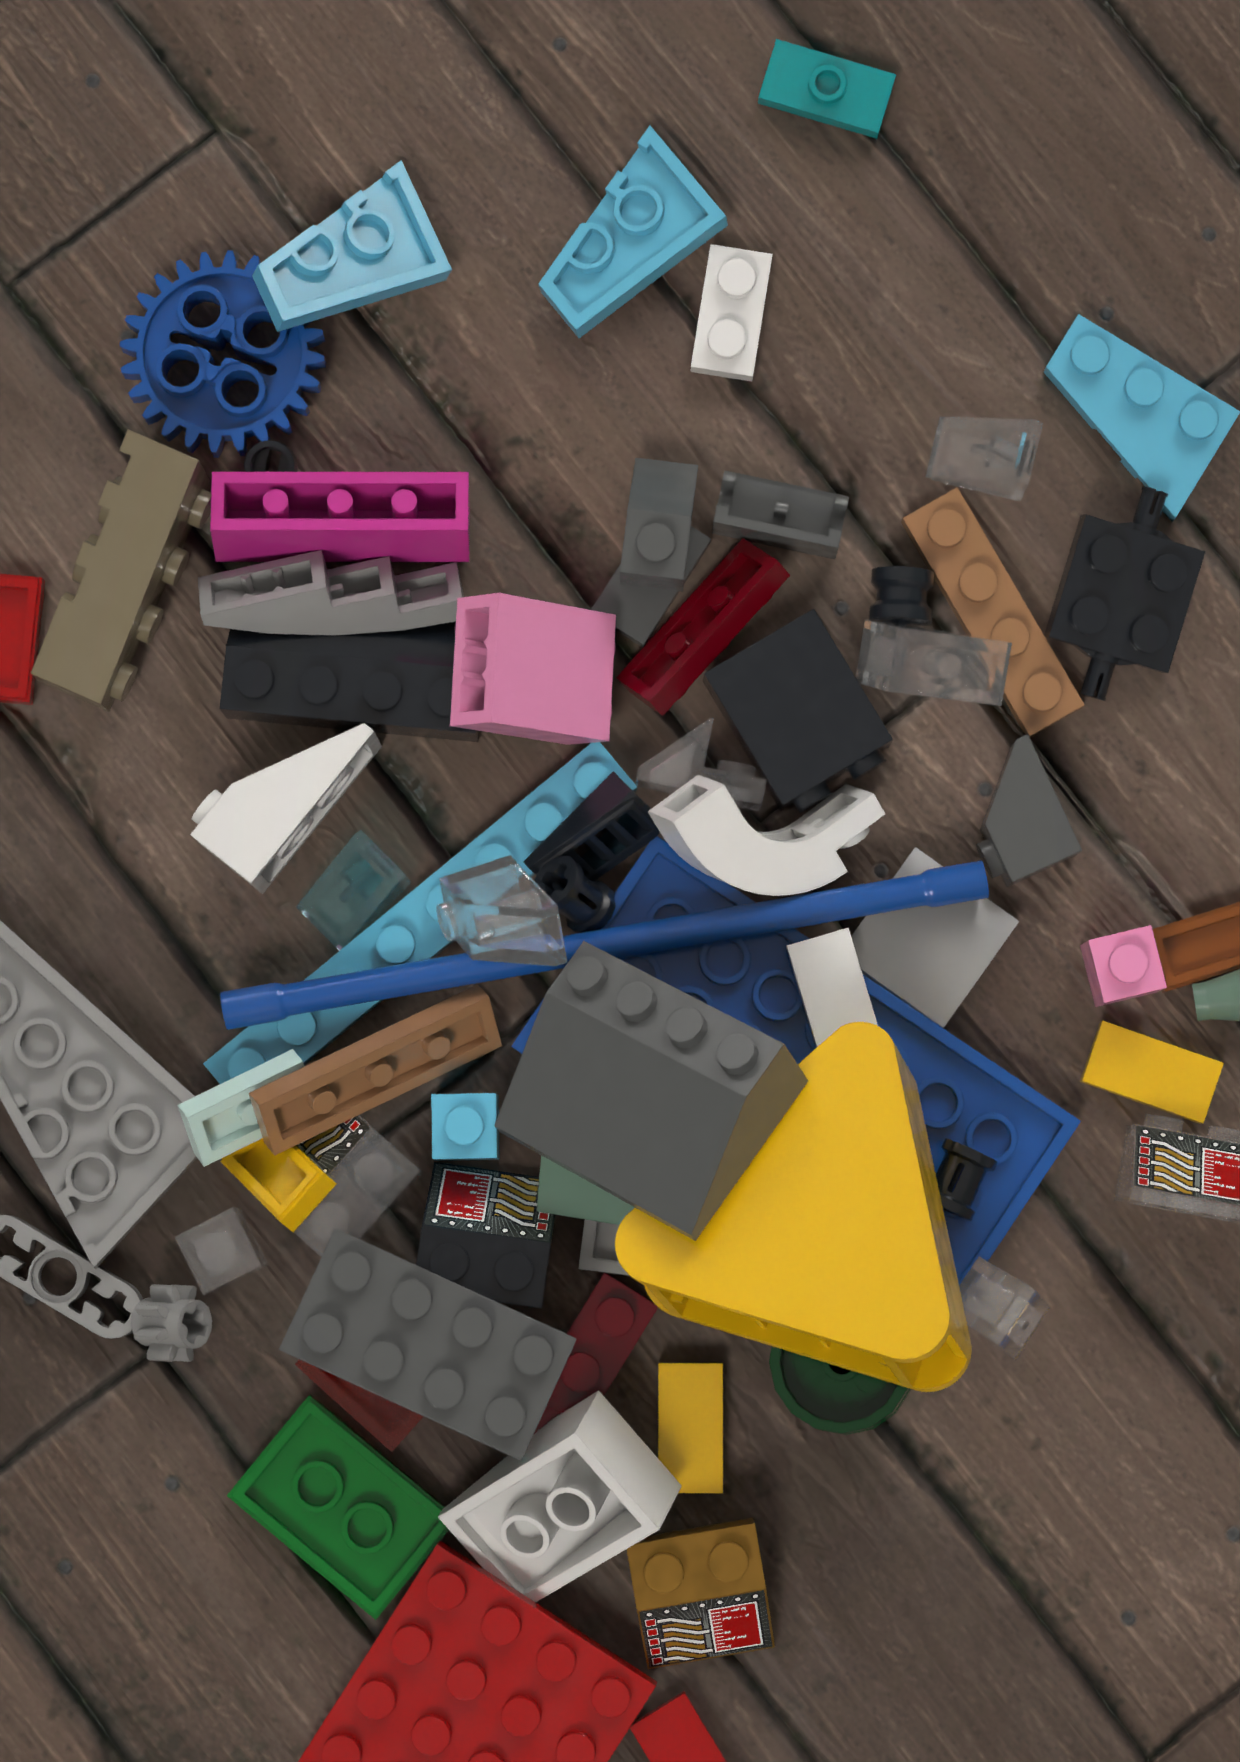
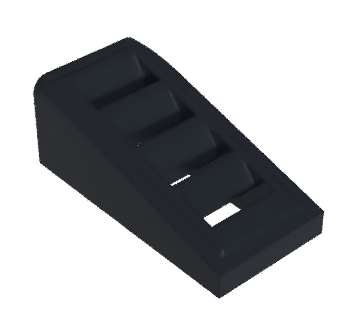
M613 771L523 863L537 875L543 865L552 858L561 855L570 856L581 865L583 875L590 881H595L660 834V831L648 813L652 808ZM606 828L608 831L599 839L595 834ZM585 843L590 849L581 857L574 849ZM556 882L552 884L555 890L563 891L564 888Z

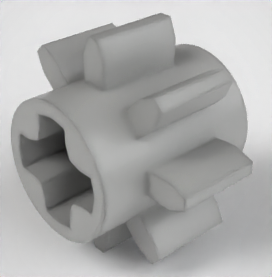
M153 1284L150 1286L151 1298H145L135 1306L131 1322L134 1340H137L144 1346H149L147 1351L148 1360L191 1362L194 1356L193 1349L200 1348L207 1342L212 1329V1317L209 1306L200 1300H195L197 1287L191 1285Z

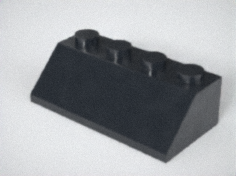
M456 621L403 631L349 635L267 634L230 629L219 708L227 719L350 730L365 723L375 733L469 742L479 741L478 730L450 726Z

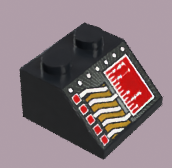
M434 1162L416 1265L496 1302L542 1308L544 1305L556 1215L537 1212L539 1176Z

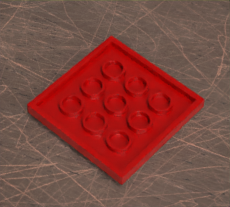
M439 1540L298 1762H608L656 1688L657 1681Z

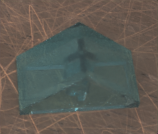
M360 830L349 840L296 908L340 951L383 912L411 882L406 874Z

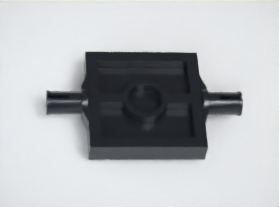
M1142 486V493L1133 522L1113 523L1087 514L1080 515L1044 634L1047 638L1075 646L1084 655L1091 658L1082 690H1080L1079 694L1102 701L1106 700L1105 697L1115 665L1135 664L1161 673H1169L1206 552L1174 542L1164 533L1157 530L1168 493L1156 491V489Z

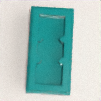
M776 39L759 93L758 104L877 139L896 74Z

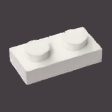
M710 244L690 372L752 382L773 254Z

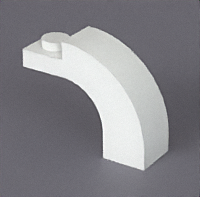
M701 775L695 776L648 811L669 846L692 867L744 891L771 896L805 893L820 888L847 873L848 871L836 851L859 843L868 835L870 831L869 826L885 815L874 793L845 784L790 825L774 831L757 832L745 820L725 785Z

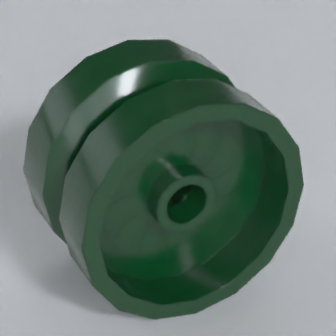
M773 1346L771 1348L769 1365L775 1391L793 1415L821 1431L851 1435L873 1430L897 1414L912 1390L854 1371H850L847 1374L835 1373L828 1363Z

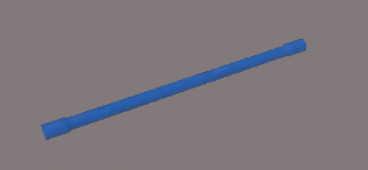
M982 860L928 869L917 875L288 984L269 983L220 992L223 1018L226 1029L230 1030L282 1021L292 1015L563 969L583 941L621 959L921 906L939 907L989 898L988 881L984 863Z

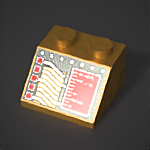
M753 1518L650 1535L626 1549L648 1669L775 1647L763 1567Z

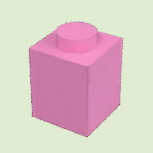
M1151 925L1091 939L1080 945L1095 1007L1157 993L1167 988Z

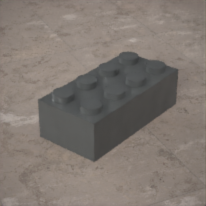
M335 1228L279 1350L522 1461L577 1339Z

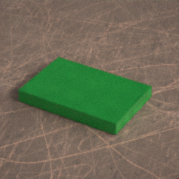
M311 1394L227 1494L228 1498L375 1620L423 1563L439 1540L449 1531L438 1518L440 1512L446 1506Z

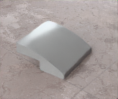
M915 847L893 879L921 874L925 870L943 866ZM986 898L939 907L921 906L865 916L851 937L863 975L944 1028L1019 921Z

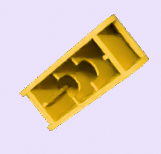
M868 1022L848 1023L838 1028L798 1064L808 1079L807 1084L696 1241L634 1208L624 1217L618 1227L615 1238V1251L620 1265L627 1274L637 1282L644 1284L650 1299L659 1309L669 1315L916 1391L935 1392L951 1386L961 1378L970 1363L972 1345L917 1083L892 1038L884 1029Z

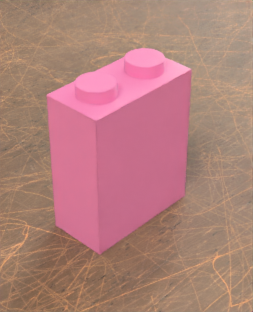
M503 593L457 598L450 726L566 745L609 741L610 720L612 717L613 663L616 650V615Z

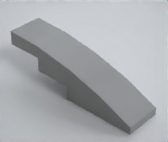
M322 550L198 577L200 614L204 626L267 634L349 635L403 631L455 622L457 598L464 597L457 562L395 576L390 557L387 556L327 570Z

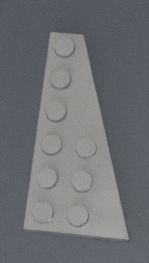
M0 921V1099L93 1268L96 1269L198 1159L193 1152L177 1106L195 1096Z

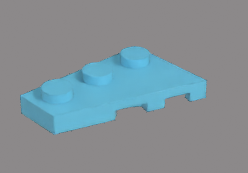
M650 125L637 142L638 149L622 172L619 170L616 172L605 188L606 195L586 223H581L538 283L541 293L578 338H581L728 226L727 217Z
M401 160L388 169L381 179L366 190H360L347 199L340 209L317 226L313 224L257 265L252 277L277 332L446 281L452 268Z
M1080 314L1077 315L1044 370L1045 375L1092 429H1096L1121 458L1120 462L1135 479L1138 478L1145 487L1168 493L1162 511L1172 522L1177 517L1240 414V411Z

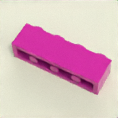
M212 472L210 532L216 562H269L322 550L325 562H364L387 556L390 557L391 562H469V472Z

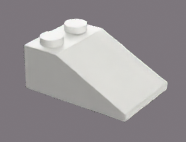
M363 723L232 783L223 794L215 789L204 799L193 814L192 820L198 825L190 835L263 894L381 749L382 745L374 730Z
M597 1391L556 1416L533 1435L522 1461L508 1455L442 1509L438 1518L483 1569L529 1599L537 1602L660 1530L682 1485L601 1392Z

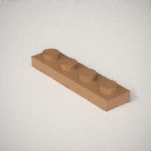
M958 487L903 517L901 521L903 527L928 570L934 572L935 582L1025 735L1028 734L1031 738L1082 709L1085 704Z
M477 984L250 1092L249 1096L264 1143L275 1156L502 1047L490 998Z

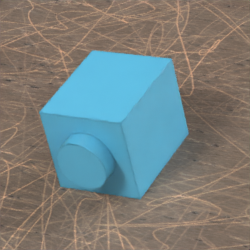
M497 1093L431 1094L433 1160L500 1159L499 1131L494 1126L499 1115V1095Z

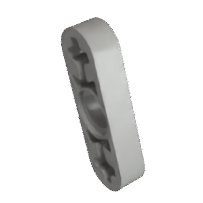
M0 1215V1233H4L9 1227H12L16 1231L13 1242L27 1252H34L36 1241L45 1246V1250L39 1253L32 1261L27 1279L18 1274V1271L27 1263L13 1255L1 1257V1278L101 1337L119 1338L133 1332L131 1325L132 1315L135 1306L143 1300L141 1293L136 1287L100 1265L94 1269L88 1258L21 1218L12 1215ZM57 1257L69 1260L77 1272L75 1286L70 1292L61 1296L48 1292L41 1280V1273L45 1264ZM91 1273L101 1279L92 1289L105 1298H114L118 1292H122L126 1296L123 1307L131 1313L126 1322L115 1320L110 1326H106L102 1322L105 1311L89 1300L84 1302L82 1312L73 1307L72 1304L82 1297L87 1290Z

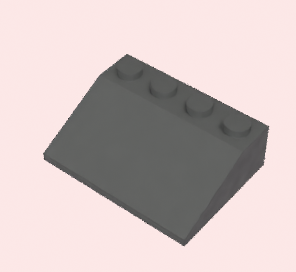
M583 941L545 994L494 1126L507 1137L696 1241L803 1090L808 1079L784 1043Z

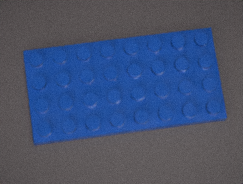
M657 836L649 842L615 892V910L611 919L602 929L756 902L731 885L692 867L667 842ZM795 928L620 959L784 1043L797 1064L816 1049L786 949L787 945L810 938ZM863 975L878 1026L884 1029L892 1038L916 1080L935 1173L945 1155L944 1150L941 1148L945 1138L970 1147L998 1162L994 1171L986 1172L971 1205V1208L975 1211L972 1221L944 1211L963 1300L1081 1121ZM543 1000L511 1046L521 1054L524 1051Z

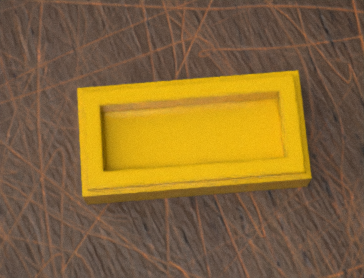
M1101 1021L1080 1082L1203 1124L1224 1063L1106 1021Z
M263 1138L223 1157L220 1161L292 1232L301 1225L337 1184L298 1145L274 1156L264 1143Z
M658 1363V1459L682 1485L678 1493H723V1363Z

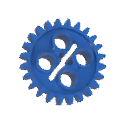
M230 250L227 251L224 257L222 267H214L207 252H201L200 270L191 272L188 266L180 259L176 261L178 280L172 283L158 273L154 276L161 292L157 298L140 292L136 296L146 311L145 316L127 315L125 318L127 326L138 334V338L120 341V348L123 353L136 357L137 360L122 366L121 373L125 379L142 380L128 394L133 403H143L152 400L142 416L148 425L166 418L161 434L168 442L176 438L182 430L186 432L185 447L188 452L194 453L201 441L206 439L209 442L214 458L220 457L225 441H233L241 457L246 456L247 438L255 436L259 442L270 440L268 429L274 425L282 432L290 435L293 431L286 417L291 410L308 416L310 413L308 405L300 397L301 393H320L322 389L320 382L308 374L309 370L326 368L327 364L325 356L309 350L325 342L322 329L304 328L312 322L280 331L277 341L270 347L256 348L247 342L248 334L254 326L263 322L273 323L252 277L257 265L261 263L260 258L256 255L248 261L244 270L238 268L234 252ZM211 302L220 306V316L211 326L200 328L188 323L191 310L199 303ZM174 333H179L215 351H222L226 342L231 343L238 358L250 363L272 365L277 368V371L274 375L269 376L232 358H225L221 366H216L208 350L188 344H176L171 342L170 338ZM188 360L199 365L198 376L191 384L178 387L167 382L168 372L177 362ZM251 381L259 386L258 396L249 406L234 407L226 402L227 392L236 382Z

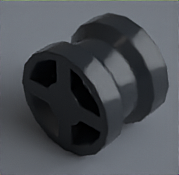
M885 566L872 569L871 584L876 588L877 594L876 602L869 608L870 622L899 627L931 625L932 609L927 605V592L934 586L933 571L905 566Z

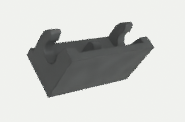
M724 470L721 491L713 520L712 534L740 540L744 538L749 542L835 559L839 548L849 496Z

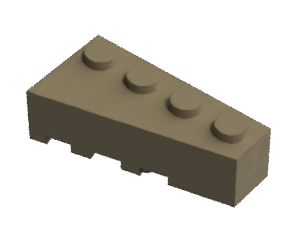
M129 429L119 450L131 456L123 477H116L114 481L107 480L98 503L99 506H102L98 519L99 523L103 524L100 535L91 534L86 541H83L74 563L72 580L80 584L77 593L73 595L65 592L60 598L31 671V674L39 682L107 712L110 711L115 699L123 702L129 694L138 667L131 664L141 641L147 644L152 641L163 617L164 610L157 607L166 584L176 586L189 559V551L183 549L193 526L201 529L211 512V492H209L212 483L200 461Z

